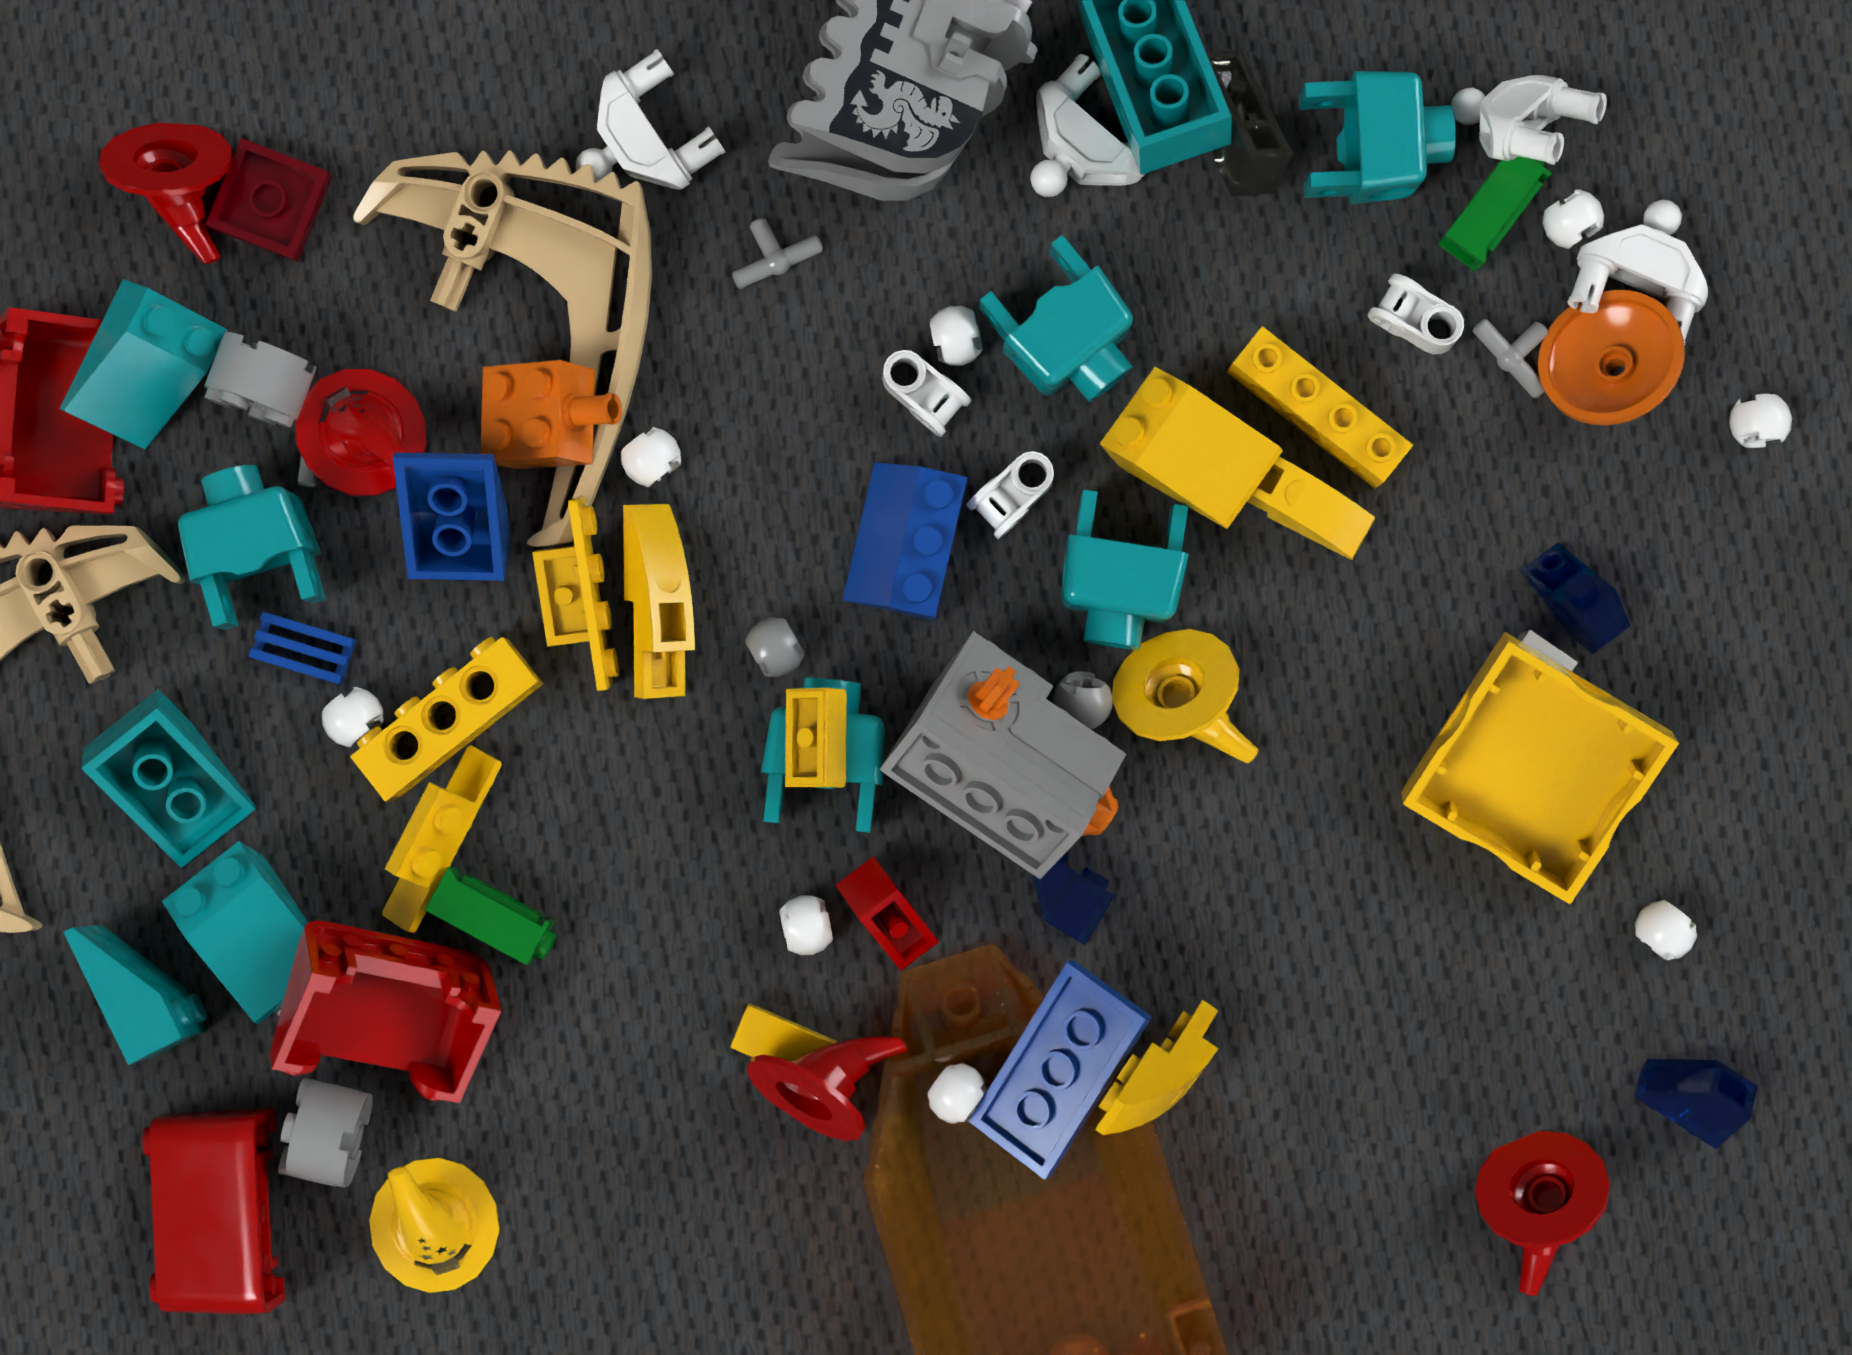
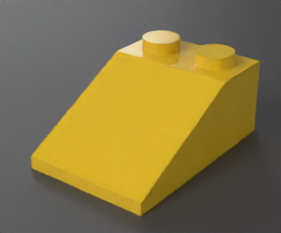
M1157 367L1153 368L1100 442L1102 448L1126 472L1180 503L1189 506V508L1226 529L1231 525L1283 452L1280 446L1198 390Z

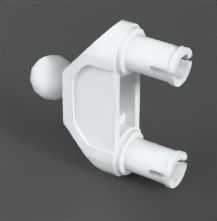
M656 49L652 54L624 73L621 70L617 72L614 70L605 76L600 96L597 131L607 146L602 150L590 148L582 151L576 160V171L584 165L590 164L593 167L596 182L611 173L612 166L619 162L623 170L630 177L671 189L682 190L690 184L689 181L692 180L691 174L719 155H723L726 151L710 127H707L705 131L675 151L672 147L670 149L666 148L638 105L641 102L640 96L674 75L659 50Z
M1079 54L1056 81L1045 82L1037 90L1036 106L1043 153L1050 160H1043L1034 166L1030 180L1036 193L1043 197H1054L1060 194L1067 185V175L1080 185L1113 186L1137 183L1145 175L1140 174L1128 141L1127 143L1120 142L1076 104L1075 101L1094 80L1101 76V71L1094 61L1083 72L1086 68L1085 64L1090 59L1084 54Z
M1531 75L1503 81L1487 96L1478 89L1465 88L1458 91L1453 97L1451 107L1457 122L1464 125H1474L1480 122L1479 140L1488 157L1510 161L1520 156L1554 165L1555 161L1558 162L1562 155L1564 147L1563 134L1541 130L1548 123H1552L1561 116L1598 124V121H1601L1604 116L1607 98L1604 93L1568 88L1567 83L1560 78Z
M1670 200L1654 201L1644 213V225L1641 224L1601 237L1582 246L1577 256V264L1581 269L1573 292L1568 299V305L1576 309L1579 302H1582L1580 312L1596 313L1607 279L1611 277L1663 299L1664 303L1667 304L1666 308L1672 313L1680 327L1685 346V339L1694 313L1699 312L1705 306L1708 297V287L1705 277L1687 244L1670 236L1677 231L1681 224L1682 213L1679 207Z

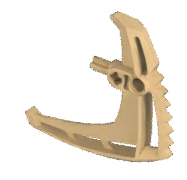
M511 150L504 155L497 165L485 151L478 155L471 166L457 152L393 161L372 182L357 207L353 219L361 225H366L383 213L444 230L443 239L445 246L442 255L448 258L430 301L457 312L474 269L482 271L484 263L490 260L497 251L520 261L534 270L565 298L568 304L571 334L570 363L595 369L594 396L596 394L602 356L607 352L617 351L608 393L616 394L620 399L622 417L614 425L598 424L594 426L593 464L585 465L572 497L584 496L586 507L592 506L628 409L640 365L648 323L652 282L651 232L641 184L635 181L621 189L618 177L614 172L609 173L596 182L594 170L590 164L584 165L572 174L564 158L558 159L547 169L541 156L537 153L521 165ZM448 170L466 172L470 176L467 177L463 185L438 180L406 177L405 174L408 171ZM512 177L562 184L585 189L622 202L618 239L571 217L515 198L514 192L507 182ZM490 186H496L497 198L495 202L488 207H481L480 196L483 190ZM465 235H475L478 237L475 246L462 244ZM618 249L630 256L621 328L614 332H608ZM577 465L556 467L543 528L528 539V545L555 547L574 543L569 507L563 519L562 510Z
M69 526L58 540L48 529L42 528L32 543L21 532L15 531L7 547L0 543V563L20 558L16 566V577L0 584V661L22 642L45 629L55 636L60 646H69L89 684L104 680L111 676L110 674L115 672V669L94 633L98 630L99 625L96 621V612L92 603L125 587L158 575H162L171 582L178 584L185 582V576L168 555L138 527ZM128 537L121 544L93 550L67 559L64 558V550L75 544L103 538ZM49 562L53 569L52 578L46 585L42 586L38 579V572L42 565ZM65 606L73 607L74 610L73 614L68 615L71 619L70 624L62 623L61 617L66 615V612L63 610ZM0 842V896L2 898V902L0 901V932L15 933L38 930L42 928V924L36 919L25 915Z

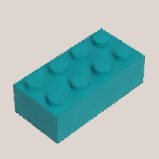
M1078 0L1080 20L1141 175L1231 144L1232 116L1185 0Z

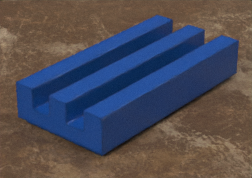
M262 611L260 617L262 623L260 629L256 630L254 648L250 649L248 657L339 685L343 684L356 643L355 639ZM272 624L342 645L341 655L270 634ZM266 642L338 664L336 671L333 673L264 652Z

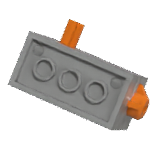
M973 631L937 677L879 770L1041 879L1081 836L1100 835L1112 821L1119 806L1118 800L1113 797L1109 785L1126 753L1111 744L1105 737L1098 735L1073 718L1067 711L1047 700L1046 698L1053 688L1052 684L1003 652L994 643L987 641Z

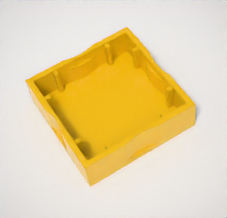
M1504 632L1401 791L1402 803L1461 840L1472 842L1491 851L1505 862L1511 870L1566 903L1571 904L1609 848L1612 836L1620 821L1641 801L1679 742L1671 730L1507 632Z

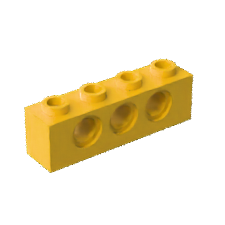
M1263 326L1227 371L1229 375L1374 489L1385 482L1413 446L1412 443Z
M489 637L470 652L473 660L459 671L453 666L443 672L432 682L435 690L422 700L417 696L411 698L394 712L398 718L384 730L380 726L373 728L356 742L360 749L352 754L350 758L385 802H395L544 684L509 639L501 637L495 641L493 637ZM488 673L494 681L493 692L488 698L478 700L472 692V683L477 676ZM450 703L456 711V719L451 727L441 730L435 723L434 715L439 706ZM412 733L418 741V749L413 757L405 760L398 754L397 743L402 735Z

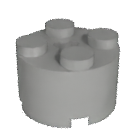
M224 332L204 385L207 388L204 398L229 408L235 406L247 410L248 407H251L248 416L274 426L279 424L291 428L293 421L298 420L317 367L315 365H307V360L258 340V343H252L250 346L242 342L243 335Z
M303 1078L296 1098V1106H299L297 1114L289 1112L282 1128L281 1142L289 1143V1146L286 1145L283 1150L278 1173L334 1187H348L360 1161L362 1151L359 1150L364 1124H369L371 1116L372 1094Z

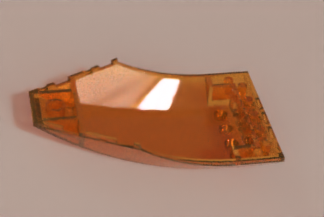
M994 943L903 971L898 989L897 1008L892 1021L891 1037L902 1038L907 1046V1051L889 1057L885 1061L878 1096L879 1105L872 1129L871 1148L862 1184L886 1256L914 1354L1228 1355L1175 1194L1153 1120L1142 1126L1114 1134L1102 1135L1095 1130L1106 1113L1098 1107L1114 1082L1121 1086L1124 1085L1123 1082L1117 1079L1120 1071L1115 1075L1053 1176L1044 1180L968 1122L969 1119L965 1122H957L956 1124H950L940 1119L929 1107L930 1101L927 1093L947 1066L957 1065L958 1063H965L976 1068L986 1081L985 1087L988 1090L1045 996L1023 972H1020L1009 961V958Z

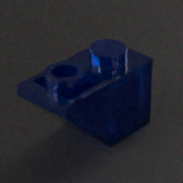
M1556 543L1520 570L1565 631L1591 654H1594L1630 627L1617 590L1561 544Z
M1064 854L1041 879L1031 874L1042 920L1086 945L1115 895L1105 890L1110 881L1089 868L1085 867L1080 875L1065 866L1064 864L1068 856Z
M1648 1059L1641 1069L1634 1097L1681 1126L1691 1135L1698 1137L1717 1149L1751 1119L1758 1086L1718 1060Z

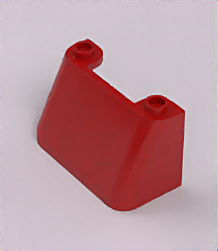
M8 307L0 316V508L111 515L114 513V506H121L124 495V479L117 478L115 468L111 467L114 435L59 409L103 320Z
M311 921L305 925L296 950L270 1049L271 1067L273 1070H279L293 1076L307 1074L317 1068L321 1055L405 1070L409 1071L413 1086L423 1098L431 1101L444 1100L460 1103L501 1013L490 967L481 957L465 950L327 921Z
M275 1107L165 1114L154 1117L150 1127H145L142 1136V1147L145 1156H150L155 1273L150 1278L149 1293L151 1301L158 1303L162 1312L259 1314L269 1313L285 1301L284 1276L275 1277L271 1273V1270L279 1265L278 1255L272 1256L267 1161L273 1158V1148L264 1149V1146L268 1144V1132L277 1131Z

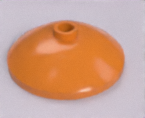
M1610 290L1602 293L1596 313L1580 312L1582 302H1579L1576 309L1568 307L1549 327L1548 334L1541 343L1538 356V372L1542 387L1551 402L1561 412L1574 420L1587 424H1621L1648 413L1669 395L1677 383L1683 368L1685 346L1683 335L1676 319L1662 303L1639 292ZM1617 366L1625 367L1621 374L1617 376L1610 375L1612 368Z

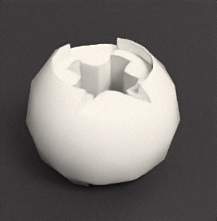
M1580 189L1575 190V193L1564 200L1565 204H1561L1558 200L1544 211L1543 226L1547 237L1557 246L1566 249L1573 248V245L1582 240V234H1586L1589 238L1603 228L1604 212L1601 203L1591 193Z
M948 306L939 310L931 318L930 328L934 346H941L937 348L938 360L950 366H963L974 361L982 353L979 328L976 325L975 312L964 306Z
M1758 394L1755 395L1756 400L1741 403L1740 400L1736 402L1730 412L1729 426L1732 435L1743 447L1762 448L1766 447V441L1780 439L1782 443L1791 431L1792 416L1788 405L1778 395Z
M652 427L647 434L643 432L622 449L621 461L627 476L640 485L650 487L656 480L658 482L662 480L661 476L668 472L670 474L681 464V451L675 438L662 429Z
M353 687L354 689L346 697L342 694L338 695L322 711V725L327 735L337 744L346 747H352V744L358 738L377 726L381 727L384 721L383 708L378 698L368 690L359 687Z
M800 895L788 900L780 908L784 938H786L789 951L799 955H813L823 951L832 942L831 924L824 900L812 895Z
M1666 900L1651 902L1640 911L1635 921L1636 937L1641 939V942H1645L1652 947L1651 949L1665 960L1679 959L1692 949L1697 938L1696 924L1691 922L1688 916Z
M965 1063L947 1066L927 1093L930 1101L929 1107L940 1119L950 1124L965 1122L972 1116L987 1092L985 1087L986 1081L976 1068Z

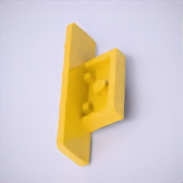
M580 496L568 500L574 545L535 550L532 554L547 647L589 641L597 691L608 690L612 686V677L619 676V663L615 648L608 649L606 630L612 628L611 611L608 601L601 602L598 583L604 582V566L600 553H593L591 535L597 534L596 515L593 506L586 507L585 497Z
M470 745L466 748L446 789L431 782L428 783L385 867V870L399 877V880L382 911V915L403 930L410 933L417 931L423 917L427 913L425 911L426 906L447 868L451 866L460 845L472 826L476 814L502 766L501 761Z

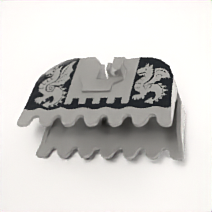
M836 0L837 5L848 12L849 18L843 16L833 17L828 22H825L819 31L821 44L832 52L834 58L827 59L821 57L810 62L803 71L805 84L816 92L818 100L816 102L809 100L795 102L787 111L789 125L800 133L802 140L797 144L788 142L777 144L769 156V166L827 182L881 201L910 200L932 190L956 160L974 133L980 118L992 112L1001 104L1007 88L1005 70L1011 69L1020 62L1033 63L1037 47L1031 42L1032 27L1026 12L1034 0Z

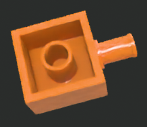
M562 360L483 367L480 454H494L497 466L512 469L593 464L594 425L617 424L622 417L621 401L616 394L612 393L594 396L595 369Z

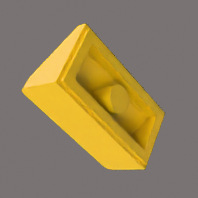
M786 689L785 787H845L847 694L844 689Z
M749 1003L730 1048L751 1057L764 1054L783 1058L790 1062L816 1048L834 1044L837 1041Z

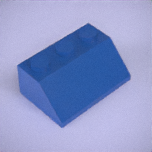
M874 462L842 601L935 622L967 484V477L921 466Z

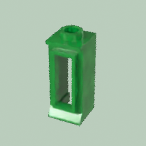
M1520 156L1510 161L1500 160L1437 245L1476 272L1486 262V258L1493 252L1541 188L1543 182L1551 175V172L1544 167V161Z
M457 867L447 868L425 908V911L525 965L532 964L536 957L544 960L557 938V934L551 932L556 922L555 920L549 919L542 922L545 915L471 875L462 876Z

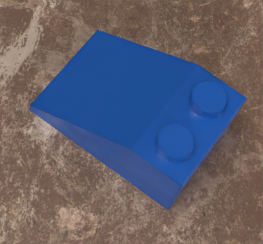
M394 453L393 464L408 579L504 581L510 555L511 540L508 508L494 454Z

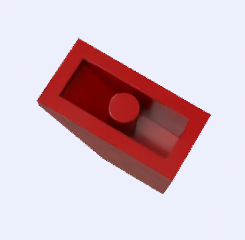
M874 856L835 885L858 919L901 971L939 943Z

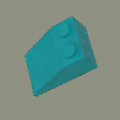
M123 279L59 409L146 449L207 374L216 356L224 332H227L228 329L147 287Z
M159 689L154 691L83 749L81 769L180 868L184 867L256 809V805L194 725Z
M238 841L165 898L162 903L185 939L251 1020L259 1025L283 1004L298 943L308 921L265 857Z
M103 925L73 927L63 932L128 1065L157 1057L207 1031L202 1022L207 1019V1012L200 998L194 993L189 995L183 985Z

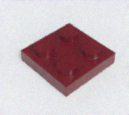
M241 138L232 158L231 168L225 175L205 225L211 230L298 263L333 176L326 170Z

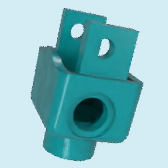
M1354 71L1349 81L1305 83L1299 94V110L1344 108V126L1336 138L1337 160L1344 166L1346 171L1310 173L1304 183V198L1349 196L1350 205L1405 199L1412 196L1426 178L1427 164L1452 162L1456 138L1453 109L1450 105L1423 106L1422 81L1416 73Z
M1062 234L1051 243L1049 254L1071 280L1072 284L1054 286L1037 300L1033 314L1020 326L992 291L980 299L979 310L1004 340L1003 353L1040 393L1051 396L1072 381L1085 399L1091 403L1115 386L1134 368L1116 346L1128 335L1133 322V315L1101 268L1096 266L1090 269Z
M257 465L235 466L211 473L201 479L208 506L183 514L178 520V529L190 582L201 585L213 627L229 630L239 626L227 583L288 564L292 566L301 600L311 604L326 600L314 556L321 555L322 553L304 504L299 496L280 486L264 489Z
M1083 490L1080 496L1075 534L1068 536L1065 545L1061 602L1067 609L1087 612L1084 642L1113 648L1140 650L1144 622L1162 624L1176 613L1189 557L1188 553L1182 552L1189 506L1174 504L1170 509L1164 549L1091 537L1098 492Z
M804 678L803 688H835L846 691V782L860 784L856 831L871 833L876 785L883 786L884 773L879 769L884 763L885 725L878 716L859 714L861 683L824 678ZM786 706L775 708L770 716L761 773L768 774L763 822L781 823L785 786ZM814 787V788L833 789L834 787Z

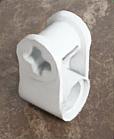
M1392 274L1388 280L1390 284L1388 291L1378 307L1370 309L1367 314L1368 318L1391 334L1406 339L1425 352L1442 354L1449 351L1460 338L1464 329V319L1460 311L1426 291L1414 280L1401 274ZM1399 299H1402L1403 302L1398 311L1394 312L1393 308ZM1440 320L1446 323L1450 329V337L1447 339L1433 337L1428 330V322Z
M901 350L894 352L884 364L882 380L887 391L907 407L917 420L939 437L944 435L946 432L944 426L961 406H968L972 401L956 383L939 373L912 351ZM901 363L909 364L916 370L917 380L911 385L900 386L891 377L890 372L892 368ZM944 398H947L946 402L941 406V408L936 413H934L933 411L941 403V401Z
M1034 451L1023 453L1001 474L995 476L968 501L966 506L970 510L976 509L995 529L994 536L999 540L1022 520L1030 511L1029 509L1048 492L1054 477L1053 465L1042 453ZM1026 464H1038L1046 472L1045 481L1038 487L1031 488L1021 483L1018 476L1019 471ZM989 501H994L1006 515L1003 516Z

